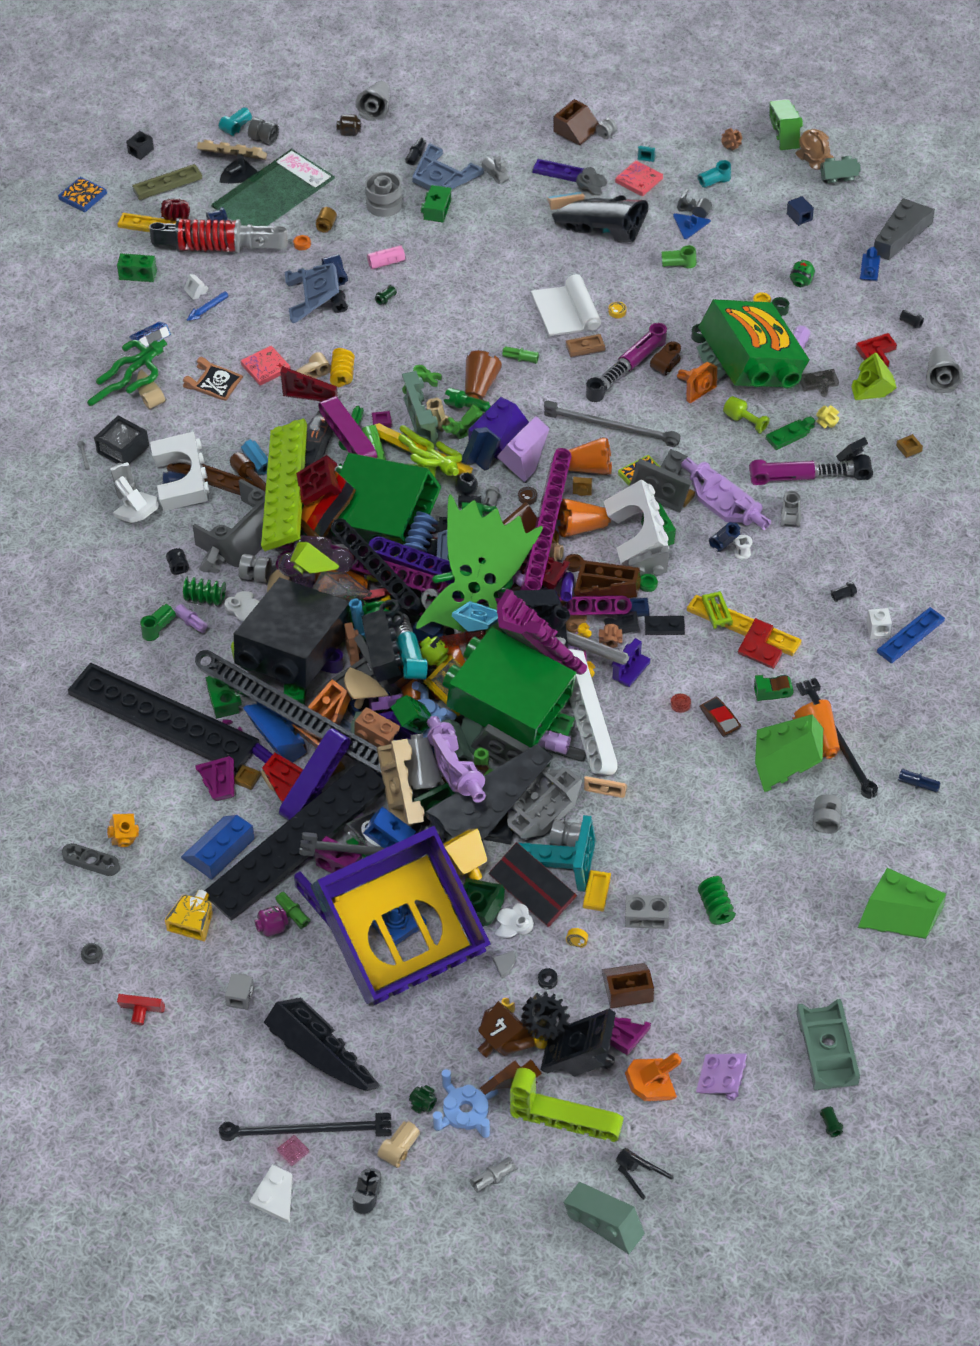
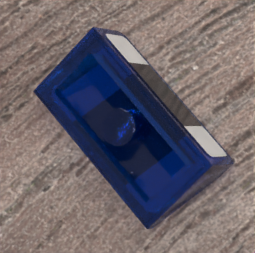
M159 321L129 337L131 340L140 341L147 347L154 340L158 342L170 336L171 332L166 323Z

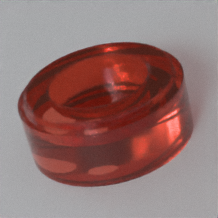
M678 693L671 698V708L675 712L684 713L690 709L691 699L688 695Z

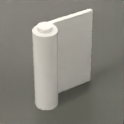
M575 274L568 277L563 287L531 291L532 298L549 337L589 330L593 331L601 325V319L580 275Z

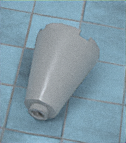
M377 81L358 95L355 106L362 118L369 121H377L376 119L379 120L385 117L388 112L390 87L386 82Z
M935 347L929 355L926 382L928 387L935 390L936 393L952 392L963 381L962 369L946 348Z
M423 734L411 735V739L408 740V744L412 748L411 760L404 762L409 773L407 778L411 789L437 787L436 783H438V786L442 785L443 780L428 737L423 738Z

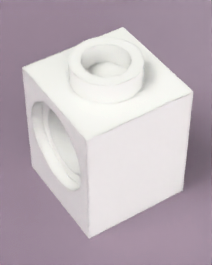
M888 608L868 610L866 625L870 639L890 638L892 621Z

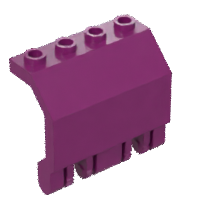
M506 589L497 604L499 628L511 638L577 672L576 674H584L587 671V665L577 656L575 657L555 637L558 631L552 629L548 622L537 616V612L526 606L525 602L516 597L512 590Z

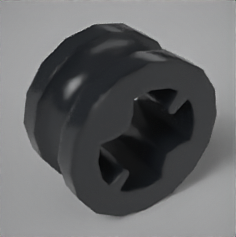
M551 968L542 969L538 974L539 986L545 990L556 987L558 977L556 971ZM547 976H551V979L548 982L544 981V979H546Z

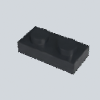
M861 438L849 444L836 456L840 462L844 460L852 461L855 456L864 451L863 448L868 444L866 438Z
M684 616L644 617L645 635H685Z

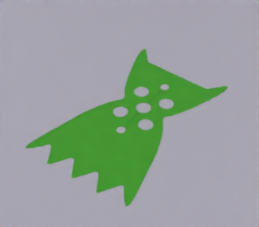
M450 494L447 507V548L455 582L447 586L425 610L416 625V629L430 622H436L483 638L490 628L468 632L452 617V613L470 600L477 603L480 599L486 600L489 608L497 610L494 592L500 590L518 571L532 549L533 544L537 541L543 526L525 533L520 516L504 525L498 508H495L482 518L475 500L464 509L459 510L454 498ZM480 557L485 558L486 562L484 564L479 563L478 559ZM462 565L470 566L472 569L471 575H462L460 567ZM487 573H492L496 577L494 584H487L485 582L484 576ZM469 583H478L480 591L472 594L468 589ZM461 591L464 594V600L462 602L454 601L452 598L453 592ZM498 622L491 626L496 630L502 632V630L499 628Z

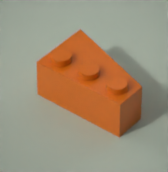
M332 679L308 708L340 725L351 698L348 691ZM292 724L296 733H299L301 737L315 748L318 747L321 740Z

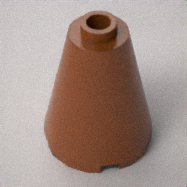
M481 350L471 351L467 355L465 368V393L467 396L483 400L502 367L501 360L494 355L493 358L489 356V352Z

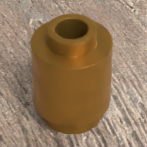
M323 207L320 210L316 219V228L320 232L325 233L332 229L337 217L335 210L330 207Z

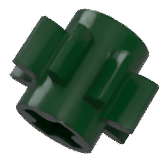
M428 1085L414 1088L409 1097V1101L413 1105L411 1109L419 1114L422 1111L429 1113L437 1102V1098L433 1094L435 1090Z

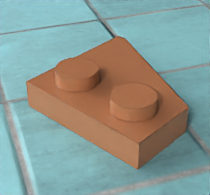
M351 622L345 623L344 628L346 649L352 666L359 661L361 651L354 640L359 635L358 630H354Z

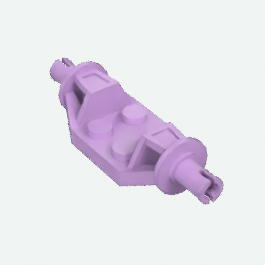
M689 457L682 462L681 467L691 473L689 480H692L691 484H693L698 501L722 520L728 523H743L744 525L754 522L763 530L770 526L771 520L761 514L762 504L755 502L752 497L711 469L707 462L697 465ZM745 510L744 514H739L740 511Z
M437 716L430 717L427 721V725L430 727L427 737L429 743L434 746L438 768L451 790L465 796L471 795L474 802L483 801L486 797L485 792L482 790L485 778L481 772L477 771L473 762L458 760L455 751L459 747L453 725L449 722H441Z

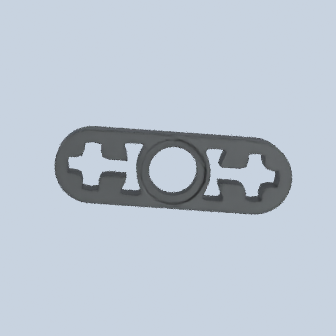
M74 843L67 844L62 849L63 860L68 864L106 876H113L120 870L119 861L113 855ZM73 851H75L76 854L68 856V853H72ZM88 857L97 858L94 863L89 864L85 862ZM111 863H113L114 866L106 868V865H110Z

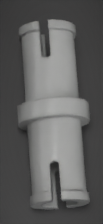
M507 1157L495 1166H488L486 1171L471 1178V1186L476 1185L474 1190L479 1192L491 1183H498L500 1178L515 1171L516 1165L514 1162L510 1164L512 1159Z

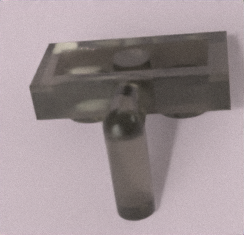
M830 369L802 374L800 385L803 392L818 389L820 395L826 397L828 395V388L839 386V380L835 370Z

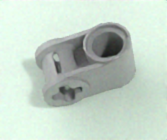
M787 491L783 496L780 526L788 524L800 527L801 497L796 491Z

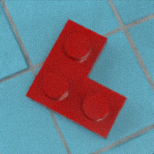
M889 333L856 343V350L864 360L877 353L887 367H889L890 361L884 353L896 350L897 348L896 342Z
M755 618L737 651L738 654L774 669L783 652L781 649L766 643L774 629L773 625Z

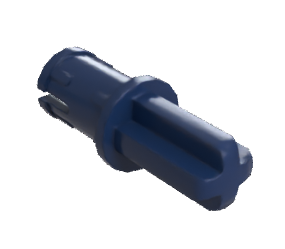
M903 768L898 777V781L911 784L916 789L921 787L934 792H938L941 784L937 780L922 776L923 773L918 774Z

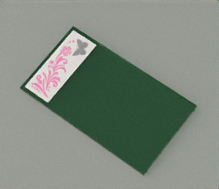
M290 149L212 203L211 207L215 210L223 207L229 219L232 221L240 220L243 226L252 224V226H268L335 179V176L295 150Z

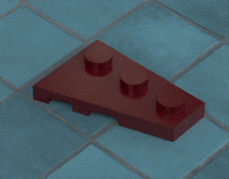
M282 366L280 374L283 396L321 402L334 396L338 397L337 386Z

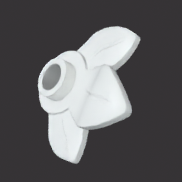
M241 591L236 593L234 597H228L224 602V607L228 614L235 615L237 619L244 621L259 601L253 599L252 592Z
M516 903L513 909H501L496 916V919L501 924L495 932V935L498 937L511 938L517 933L525 935L533 929L534 921L529 915V909L524 904Z

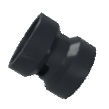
M175 548L168 551L166 559L173 575L186 573L189 570V564L183 549Z

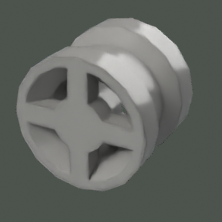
M605 118L602 123L596 126L597 134L604 139H607L610 134L617 131V125L611 118Z

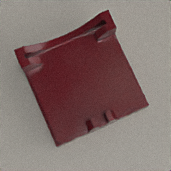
M328 455L296 473L298 486L300 487L301 502L305 506L329 492H332L334 495L342 492L335 476L337 463Z

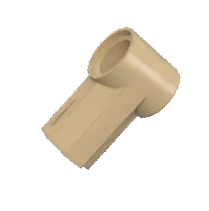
M437 397L429 399L426 402L427 410L430 409L432 415L437 418L438 427L435 428L443 432L442 425L447 426L450 424L449 417L445 415L441 399Z
M403 1121L391 1139H386L382 1143L377 1156L394 1167L399 1168L401 1166L399 1163L406 1159L409 1148L420 1135V1130L415 1124Z

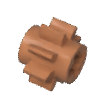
M729 128L722 134L721 142L725 148L731 147V150H735L742 144V135L737 129L733 131L732 128Z
M607 624L604 626V630L599 629V643H603L611 648H616L618 643H622V629H619L617 625Z

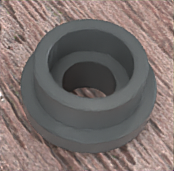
M95 943L86 944L81 951V958L87 964H95L103 956L101 947Z

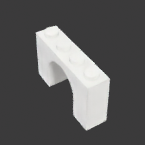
M190 432L150 442L152 457L156 467L172 463H186L191 466L190 472L184 478L157 485L159 500L163 510H171L208 501L207 493H210L208 482L204 480L207 478L205 467H202L205 461L203 453L199 451L202 449L200 438L196 439L195 433Z
M642 479L604 501L608 517L618 524L634 514L644 513V524L640 532L634 538L616 547L620 563L624 566H628V559L641 556L650 551L653 555L661 552L663 546H668V536L663 529L664 521L659 515L658 510L660 508L654 497L655 490L651 484H647Z

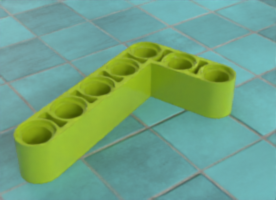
M518 1068L516 1070L510 1089V1113L514 1118L518 1119L520 1117L524 1121L540 1124V1122L545 1123V1126L561 1130L566 1128V1131L582 1135L586 1133L590 1137L602 1140L607 1138L611 1139V1142L618 1141L624 1121L620 1114L537 1094L535 1073L527 1068Z

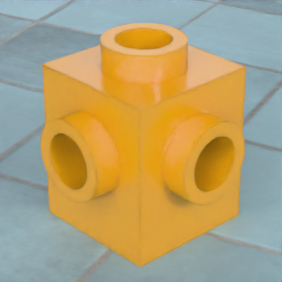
M134 813L112 815L109 821L110 826L107 827V836L111 838L112 845H118L119 847L130 846L139 835L138 825H135Z

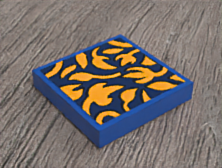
M80 176L61 192L58 198L60 201L86 212L107 194V190Z

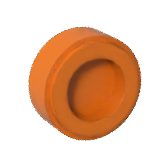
M306 235L295 237L293 240L294 248L301 251L307 250L311 246L310 238Z

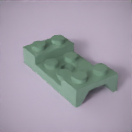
M416 371L403 373L402 378L407 389V395L403 399L415 433L428 439L435 446L436 440H439L437 429H435V427H438V421L436 416L432 415L431 410H425L424 404L422 405L424 401V394L421 390L424 388L422 377L419 378Z
M837 999L827 1007L812 1009L803 1004H797L796 1015L800 1032L803 1033L814 1090L859 1085L860 1073L842 1000ZM828 1038L833 1040L834 1044L828 1046L822 1040Z

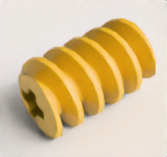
M336 348L332 352L330 383L334 386L343 387L353 381L355 355L350 350Z

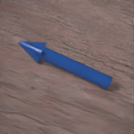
M224 291L196 310L194 308L187 321L200 319V315L228 298V293Z

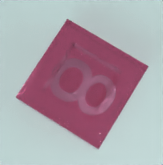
M293 1135L277 1148V1152L293 1166L309 1153V1149Z

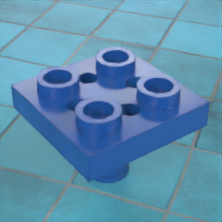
M407 904L382 914V919L385 925L389 927L387 929L395 946L419 930ZM421 915L425 925H427L426 919ZM373 920L371 925L382 936L376 921Z

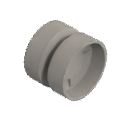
M382 171L376 172L366 179L367 210L378 217H390L397 214L402 208L400 178L394 173Z

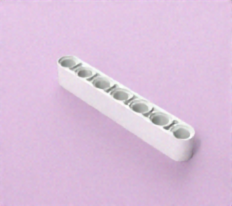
M569 649L575 657L577 656L587 665L585 655L581 650ZM587 665V671L584 674H576L572 696L569 700L591 771L595 774L613 775L617 770V760Z

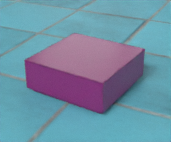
M390 411L372 413L373 425L380 423L388 428H392Z

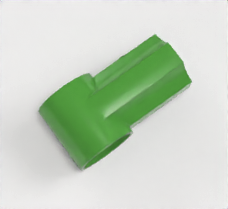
M686 245L681 250L661 252L662 267L682 265L684 268L690 269L696 266V249L694 246Z

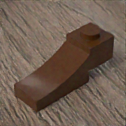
M532 1059L522 1067L514 1060L482 1085L480 1090L486 1095L497 1089H511L518 1068L530 1069L535 1073L536 1078L542 1072Z

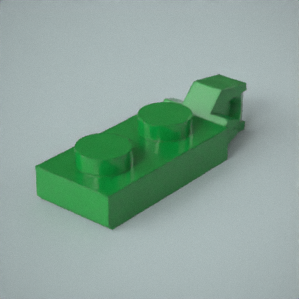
M810 416L803 420L794 421L766 434L765 439L775 450H778L806 437L810 429L815 427L816 420Z

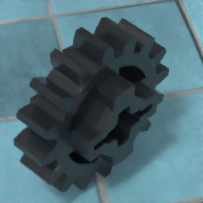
M544 992L542 996L536 993L533 998L529 997L526 1001L527 1004L522 1007L524 1012L521 1018L526 1019L523 1027L529 1026L528 1034L535 1032L536 1039L541 1035L544 1041H547L549 1037L555 1040L558 1035L561 1036L565 1032L564 1029L569 1025L567 1020L570 1018V1014L565 1013L568 1006L561 1005L563 1002L562 998L558 1001L555 1000L556 994L548 997L547 992ZM535 1006V1009H534L535 1015H532V1010H533V1007ZM558 1017V1018H559V1021H558V1025L556 1026V1023H557L556 1018Z

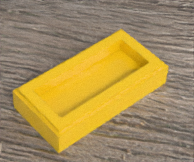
M590 870L583 908L604 911L611 873Z

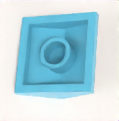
M471 601L452 613V617L468 632L488 629L498 622L497 610Z

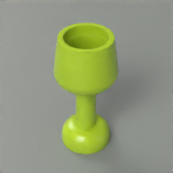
M731 396L726 401L723 412L734 421L744 417L754 423L755 430L761 434L767 428L770 418L767 416L756 417L747 411L748 405L746 401Z

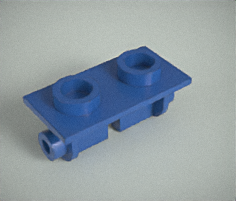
M870 247L867 253L863 254L860 279L878 280L880 255H877L875 247Z

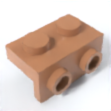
M365 708L355 720L354 726L355 735L376 747L391 744V741H394V736L400 730L399 725L369 708Z

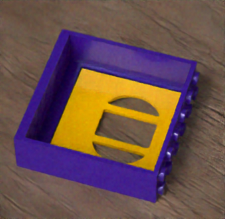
M435 826L326 875L311 885L312 891L366 1004L373 1002L375 1006L389 999V993H392L393 996L410 989L408 984L411 983L414 987L428 980L427 975L431 974L433 978L447 971L448 965L451 968L468 961L466 956L472 959L486 952L485 947L491 945ZM415 900L430 905L437 912L441 920L442 933L437 945L434 944L415 904ZM407 904L428 946V951L403 962L382 919V914ZM373 920L376 921L395 961V965L379 960L369 946L368 931ZM454 952H457V953H455V954H453V955H451V956H449V957H447V958H444V957H446V956H448V955H450V954H452V953H454Z

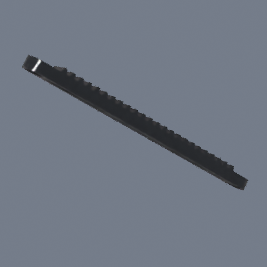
M202 650L196 655L195 663L199 670L233 689L235 692L240 693L242 696L247 697L250 701H254L257 705H261L271 713L273 712L276 716H280L283 720H287L290 724L316 737L318 740H322L326 732L331 728L349 737L351 742L344 755L349 756L352 760L366 764L374 772L382 775L377 747L215 653L209 650ZM203 657H210L211 662L209 665L203 666L200 664Z

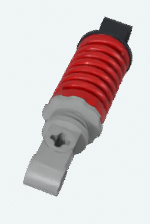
M177 218L176 224L157 222L149 226L151 244L176 245L177 251H194L196 249L197 251L222 250L224 252L239 253L241 247H247V249H252V247L283 249L288 246L287 228L283 226H252V224L243 226L240 220L232 222L227 220L226 223L224 220H220V222L214 220L212 224L211 220H207L205 223L203 219L200 222L194 219L192 223L191 219Z

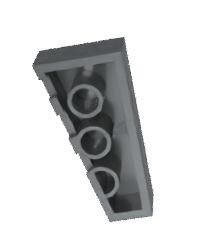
M902 198L874 241L877 255L886 260L894 257L907 243L912 242L914 237L920 235L926 227L933 224L935 209Z

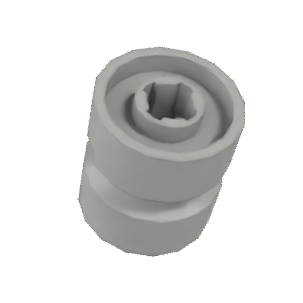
M243 554L239 563V578L246 580L254 578L255 581L267 583L271 574L272 560L271 558L261 556L256 559L255 555Z
M824 794L815 799L813 828L817 832L832 834L839 830L842 802L838 797Z
M555 819L550 835V845L575 847V843L579 839L581 824L572 822L568 825L567 821Z

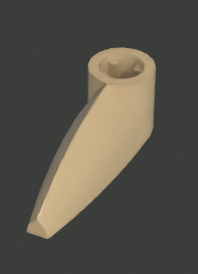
M317 352L310 357L307 364L296 371L313 378H319L330 372L331 365L323 353Z
M141 369L138 372L137 380L148 377V375ZM154 381L138 388L140 396L148 409L166 401L162 390Z

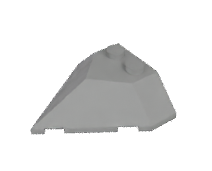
M545 767L507 812L509 828L522 839L545 835L552 828L555 819L561 820L575 806L582 779L569 768L553 770Z

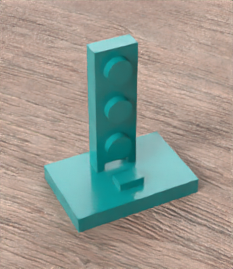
M583 815L579 839L576 841L575 847L518 843L545 867L573 869L577 891L586 892L596 843L592 816Z

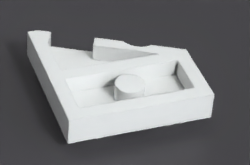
M272 1165L249 1201L250 1206L289 1223L292 1173Z

